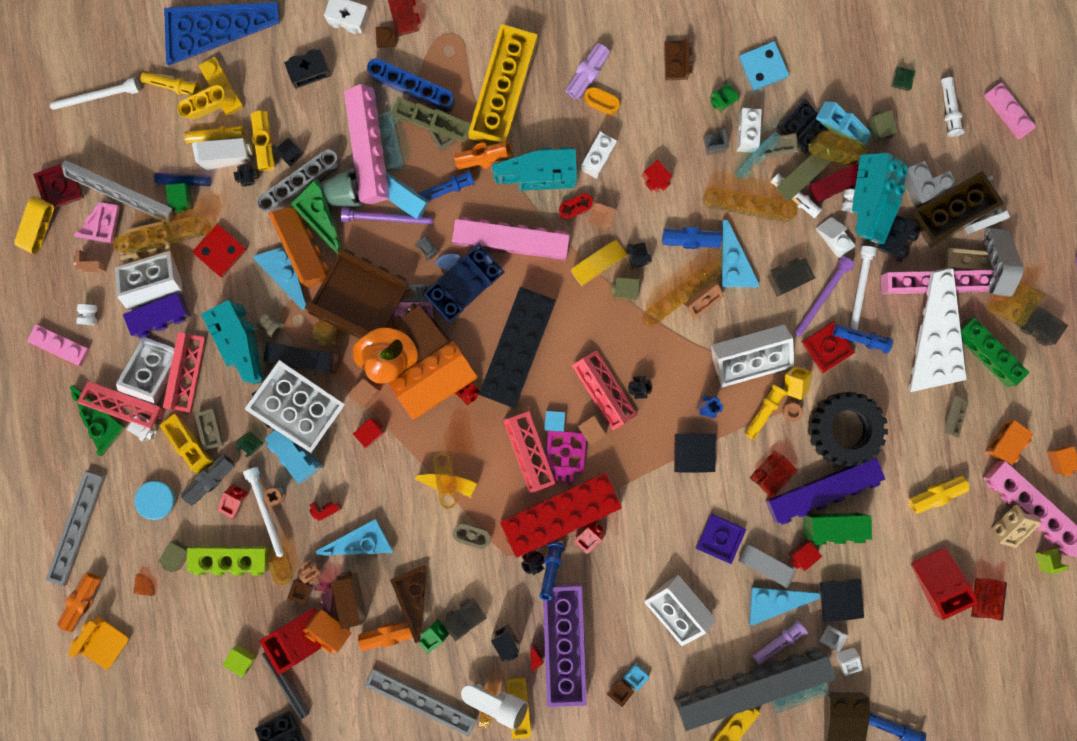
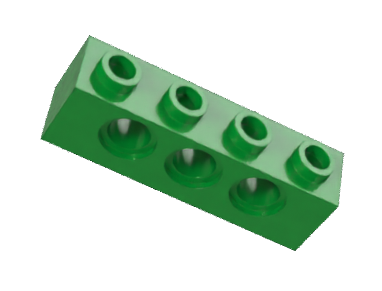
M975 317L966 319L960 325L962 343L1006 387L1017 386L1030 373Z

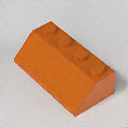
M294 207L269 212L268 214L300 283L308 288L322 283L329 272V268L326 262L322 263L320 258L322 255L318 245H314L312 241L314 235L310 228H306L304 224L306 220Z
M451 341L399 375L394 381L389 382V385L412 420H415L478 377L456 343Z

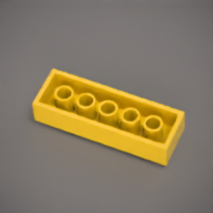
M500 24L468 132L469 139L489 145L508 142L537 45L538 34Z

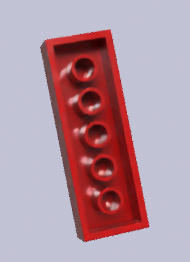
M603 472L500 520V524L515 557L518 558L622 509V506L607 474Z

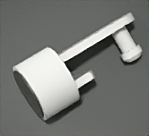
M480 684L467 685L461 692L462 699L466 704L496 718L497 722L513 730H516L521 725L527 712L528 703L504 692H501L496 697L484 691L483 686Z

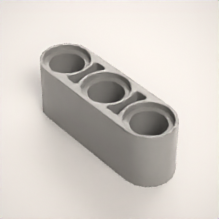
M749 544L746 545L738 560L787 588L797 572Z

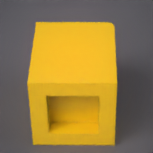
M794 366L785 375L784 391L788 393L787 395L802 400L810 391L812 372Z

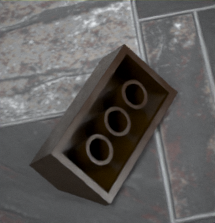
M981 171L913 210L912 213L920 233L931 248L1000 209L1004 202L985 173Z

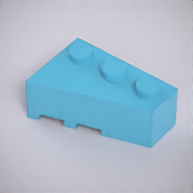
M274 430L265 438L267 447L273 453H276L279 461L287 468L298 484L308 481L323 468V465L312 452L310 453L277 430Z

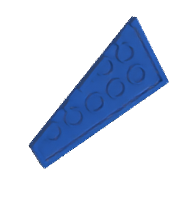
M278 2L164 8L166 64L168 66L280 24Z

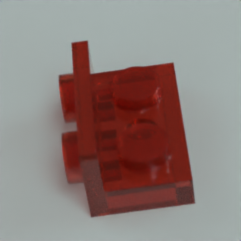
M388 0L397 36L418 32V24H421L419 13H414L415 0Z
M774 451L754 471L750 479L770 498H773L798 470L785 456Z
M975 577L974 594L979 604L972 607L971 616L1002 621L1007 582Z

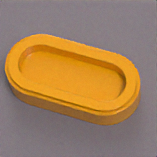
M590 87L585 91L584 101L588 106L607 115H614L619 111L620 100L615 95L597 87Z

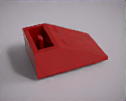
M946 547L910 563L936 617L945 620L979 604L970 584Z
M315 607L259 640L278 675L321 649L322 644L318 641L313 642L305 636L307 633L303 631L316 613Z

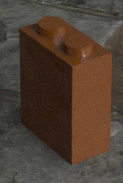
M413 303L405 309L406 314L402 317L397 315L390 321L391 325L389 328L405 333L413 341L418 352L416 362L418 364L446 344L449 338L421 303L417 305Z
M351 571L342 572L331 583L340 627L344 629L361 625L366 619L358 574H352Z

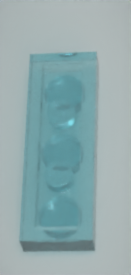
M392 111L378 114L384 163L387 172L405 167L395 119L391 116Z
M774 131L734 176L739 180L742 177L746 180L753 172L751 170L752 166L755 163L759 165L767 157L764 153L769 148L773 150L780 143L778 140L780 135Z
M824 683L772 701L771 703L775 713L778 714L831 694L828 684Z

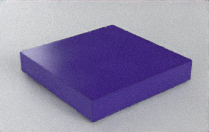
M710 513L695 548L732 564L747 529Z

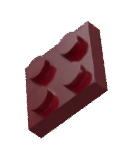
M62 164L33 174L41 199L52 204L54 209L84 198L80 184L64 176Z

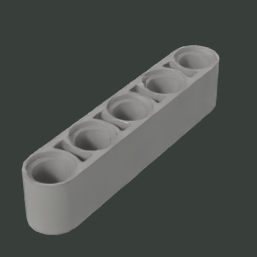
M330 149L321 152L263 193L257 200L258 207L267 214L271 211L280 210L296 199L314 180L317 179L320 182L337 170L340 166L338 155ZM333 156L335 158L334 162L327 164V158ZM315 167H318V173L316 175H311V170ZM303 178V183L300 186H296V180ZM284 189H287V195L285 197H280V192ZM271 200L272 205L269 208H265V202Z

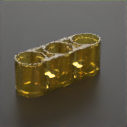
M820 132L808 145L812 155L847 165L860 161V155H866L868 151L866 145L861 141L828 132Z
M439 452L433 458L439 500L444 508L451 509L459 501L452 457L447 452ZM440 455H444L448 459L445 466L438 464L437 459ZM447 474L450 476L451 483L449 485L442 484V475ZM446 494L454 496L455 501L453 504H447L444 501Z

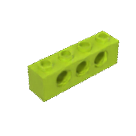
M192 546L187 548V572H193V575H205V572H213V575H225V572H232V575L238 576L244 575V572H251V575L259 576L269 570L270 547ZM207 556L213 560L211 566L206 563ZM226 556L232 559L231 566L225 563ZM245 556L251 559V566L245 564Z

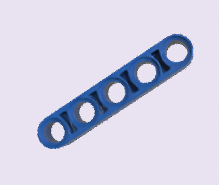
M372 59L367 65V70L372 79L445 112L451 111L455 106V100L451 91L380 59ZM377 67H380V68H381V71H380V72H378V73H373V70H374L375 68H377ZM398 75L397 80H390L391 76ZM409 83H416L413 88H407ZM427 90L433 91L430 96H425L424 93ZM445 97L450 98L447 104L441 103V100Z

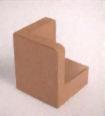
M595 202L588 223L609 231L616 209Z
M362 378L349 394V397L361 407H365L373 396H377L380 390L367 379Z
M594 416L577 426L590 445L606 436V433Z

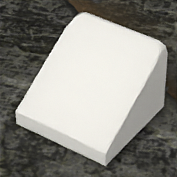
M828 625L819 642L836 652H840L848 635Z
M849 648L836 654L844 676L863 670L860 656L855 648Z

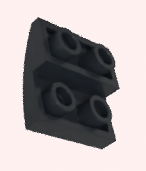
M801 99L777 125L784 135L797 134L798 148L803 153H807L829 130L816 119L819 112H816L806 99Z
M675 434L674 472H715L716 434Z
M861 579L819 582L824 622L864 618Z
M291 711L255 728L259 741H305Z

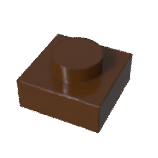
M394 26L375 27L377 48L396 47Z
M294 579L287 599L306 605L313 585L309 583L304 584L302 581Z
M618 678L607 692V695L623 707L633 695L634 690Z

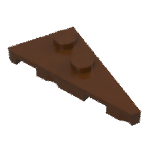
M425 565L390 580L415 644L421 642L427 571Z

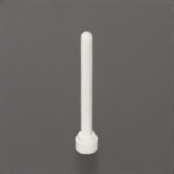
M133 77L127 79L122 85L51 102L50 108L55 110L122 92L135 94L139 93L141 89L137 78Z
M861 246L860 254L862 255L863 262L851 319V329L858 330L870 262L876 256L877 248Z
M258 467L248 469L243 472L245 480H248L252 485L275 553L278 557H282L284 551L258 481L260 479Z

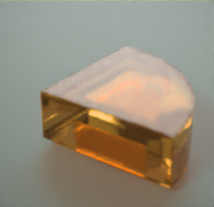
M136 574L133 594L154 596L155 589L152 581L143 574Z

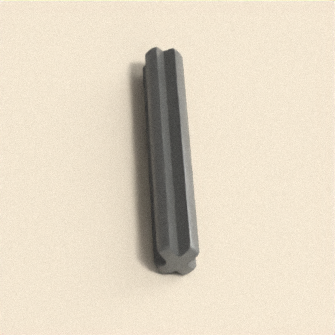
M264 652L262 654L263 659L299 719L305 718L309 715V710L286 672L278 675L267 654Z

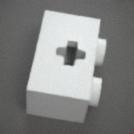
M329 0L324 13V17L330 26L346 28V31L352 34H357V32L363 34L370 15L367 6L350 0Z
M742 108L738 114L737 152L755 153L760 147L762 109Z
M600 132L581 165V171L597 179L613 152L617 141Z

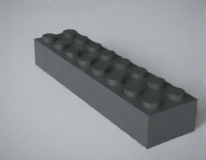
M812 647L806 649L803 654H791L785 660L769 662L768 666L751 668L748 673H736L728 680L719 679L714 681L713 685L707 687L706 685L699 686L693 692H681L677 694L676 698H673L680 720L685 730L688 731L835 680L836 676L829 656L819 648Z

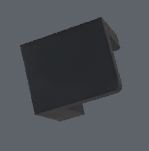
M289 138L284 140L278 147L274 144L271 146L290 167L304 155Z
M644 242L634 245L627 244L626 249L632 269L651 264V255L648 254Z

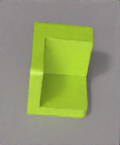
M1057 548L1035 552L1042 572L1054 574L1069 570L1068 565L1061 563Z
M236 645L228 654L223 667L243 677L248 673L257 656Z

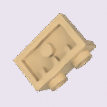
M1014 505L991 530L999 544L1017 548L1042 522L1039 517L1025 514L1019 505Z

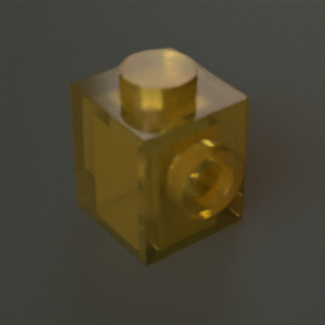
M319 319L318 324L315 323L312 334H314V339L319 340L318 344L329 347L330 344H336L340 329Z

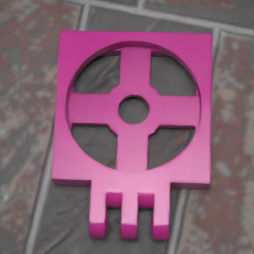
M548 431L546 459L550 470H555V483H558V476H562L561 484H565L567 476L569 477V484L573 485L574 471L584 472L586 438L582 433ZM563 436V444L560 447L551 446L552 441L556 437ZM571 436L579 440L582 446L581 449L573 448L570 445ZM563 448H568L570 453L564 455L562 453ZM550 454H557L561 457V466L553 463ZM581 456L580 461L576 465L569 467V458Z

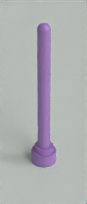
M344 206L341 209L342 222L364 219L418 224L433 223V218L427 216L416 219L411 215L354 211L351 207Z
M845 256L840 258L837 271L795 330L796 336L803 334L843 274L851 271L855 263Z

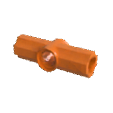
M509 141L487 146L485 143H478L472 150L455 153L456 167L463 169L480 165L482 168H489L495 161L512 158V145Z
M90 572L84 574L77 589L69 595L66 601L67 607L57 623L60 629L69 632L75 630L82 615L89 610L93 603L92 597L102 581L100 576Z
M407 621L398 624H386L378 627V629L358 634V643L361 651H366L380 646H393L398 644L399 641L413 637Z

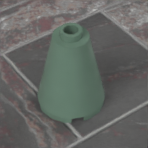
M355 168L347 169L320 183L328 206L359 207L364 205V203L359 202Z

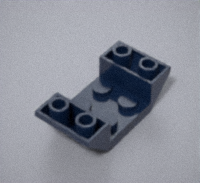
M479 243L423 295L450 323L487 287L503 275L505 271Z

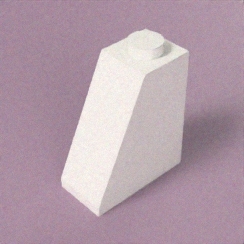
M243 138L192 143L195 162L207 171L251 162L250 155H253L250 143L248 144Z

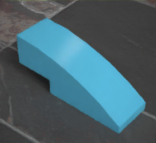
M824 102L816 117L830 131L860 150L865 149L872 136V133L853 113H846L836 102Z
M386 172L389 200L414 218H421L430 201Z

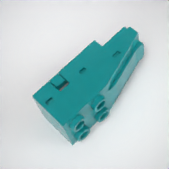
M544 147L538 151L500 163H493L491 171L493 172L494 182H497V184H518V191L575 189L577 182L576 149L560 147L559 150H552V148Z
M889 153L860 155L852 212L858 214L855 233L864 239H870L871 242L876 244H884L905 193L904 184L908 174V164Z
M227 300L201 313L226 366L237 368L243 382L246 381L255 385L262 383L266 378L263 374L257 339L254 334L256 330L252 322H248L244 306Z

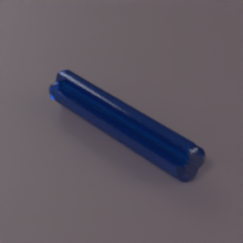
M154 174V182L157 184L186 183L192 186H211L212 178L209 175Z

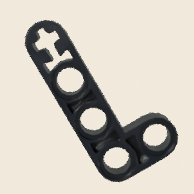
M266 342L263 361L277 363L280 360L288 366L337 373L340 354Z

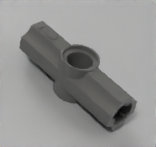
M225 454L220 456L210 467L205 468L195 477L196 480L181 493L182 499L191 506L196 504L206 493L211 492L221 483V479L235 467L234 462Z

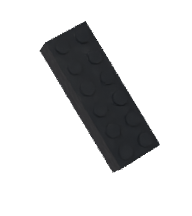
M520 286L479 392L480 396L514 409L516 408L556 304L555 299Z

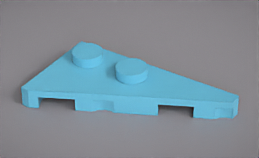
M722 220L721 287L758 288L759 283L728 220Z
M281 247L253 256L255 261L302 310H305L307 303L303 289L285 248Z
M374 519L317 550L316 553L317 555L392 553L393 549L378 520Z
M751 587L749 625L758 624L820 599V593Z

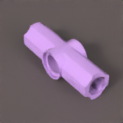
M597 43L587 59L581 62L575 77L566 88L565 92L569 96L579 100L588 86L595 81L600 68L610 55L607 47Z

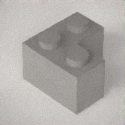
M925 161L909 167L905 178V186L914 207L925 204L957 186L950 171L932 178Z

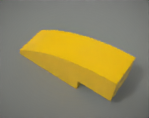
M614 240L573 267L571 273L582 287L627 256V253L618 241Z
M174 413L160 424L161 429L177 454L183 457L191 471L199 474L213 462L207 451H203L202 444L177 414Z
M445 473L419 474L415 477L416 480L448 496L452 494L453 490H456L471 498L478 484L468 478Z

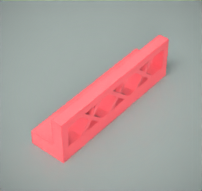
M178 332L163 408L192 412L206 342L205 337ZM190 340H200L199 348L192 352L189 347ZM192 357L196 364L189 371L186 367V361ZM189 376L192 384L185 390L182 380ZM184 394L188 399L187 408L177 406L179 398Z
M597 350L572 365L612 431L638 415ZM594 357L597 367L593 365L590 358ZM602 375L606 376L608 383L603 381ZM612 391L616 392L618 399L613 397ZM622 407L626 408L630 414L628 417L625 416Z
M89 381L77 401L84 406L148 429H152L156 419L161 420L164 415L163 410L159 406ZM88 393L98 397L97 400L92 402L85 401ZM107 400L116 403L117 406L108 409L104 407L103 402ZM127 407L135 412L124 415L121 408ZM144 413L151 416L147 423L141 421L139 415Z
M528 411L504 420V425L529 493L554 485L555 481L530 412ZM526 417L528 423L526 430L519 427L517 419ZM527 435L534 439L533 448L525 444ZM534 453L541 458L539 467L531 461ZM540 471L547 475L549 482L540 485L538 480Z

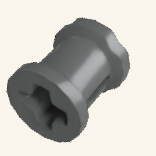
M429 235L423 237L415 245L426 255L427 261L440 252V249L436 248L430 241Z

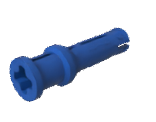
M467 169L465 173L458 176L453 175L450 177V180L417 194L430 201L454 190L455 192H460L464 187L474 186L475 182L470 170ZM444 188V190H441V191H439V192H437V193H434V194H432V195H429V194L432 193V192H435V191H437V190H440V189Z
M839 324L834 326L832 333L833 336L864 344L868 349L881 350L884 354L889 353L893 344L891 337H881L874 332L868 334Z
M556 541L548 543V556L545 557L546 570L539 597L548 601V598L549 600L552 599L557 570L562 565L561 555L565 550L564 544Z
M870 712L869 725L899 737L901 741H926V732L911 729L907 724L899 725Z

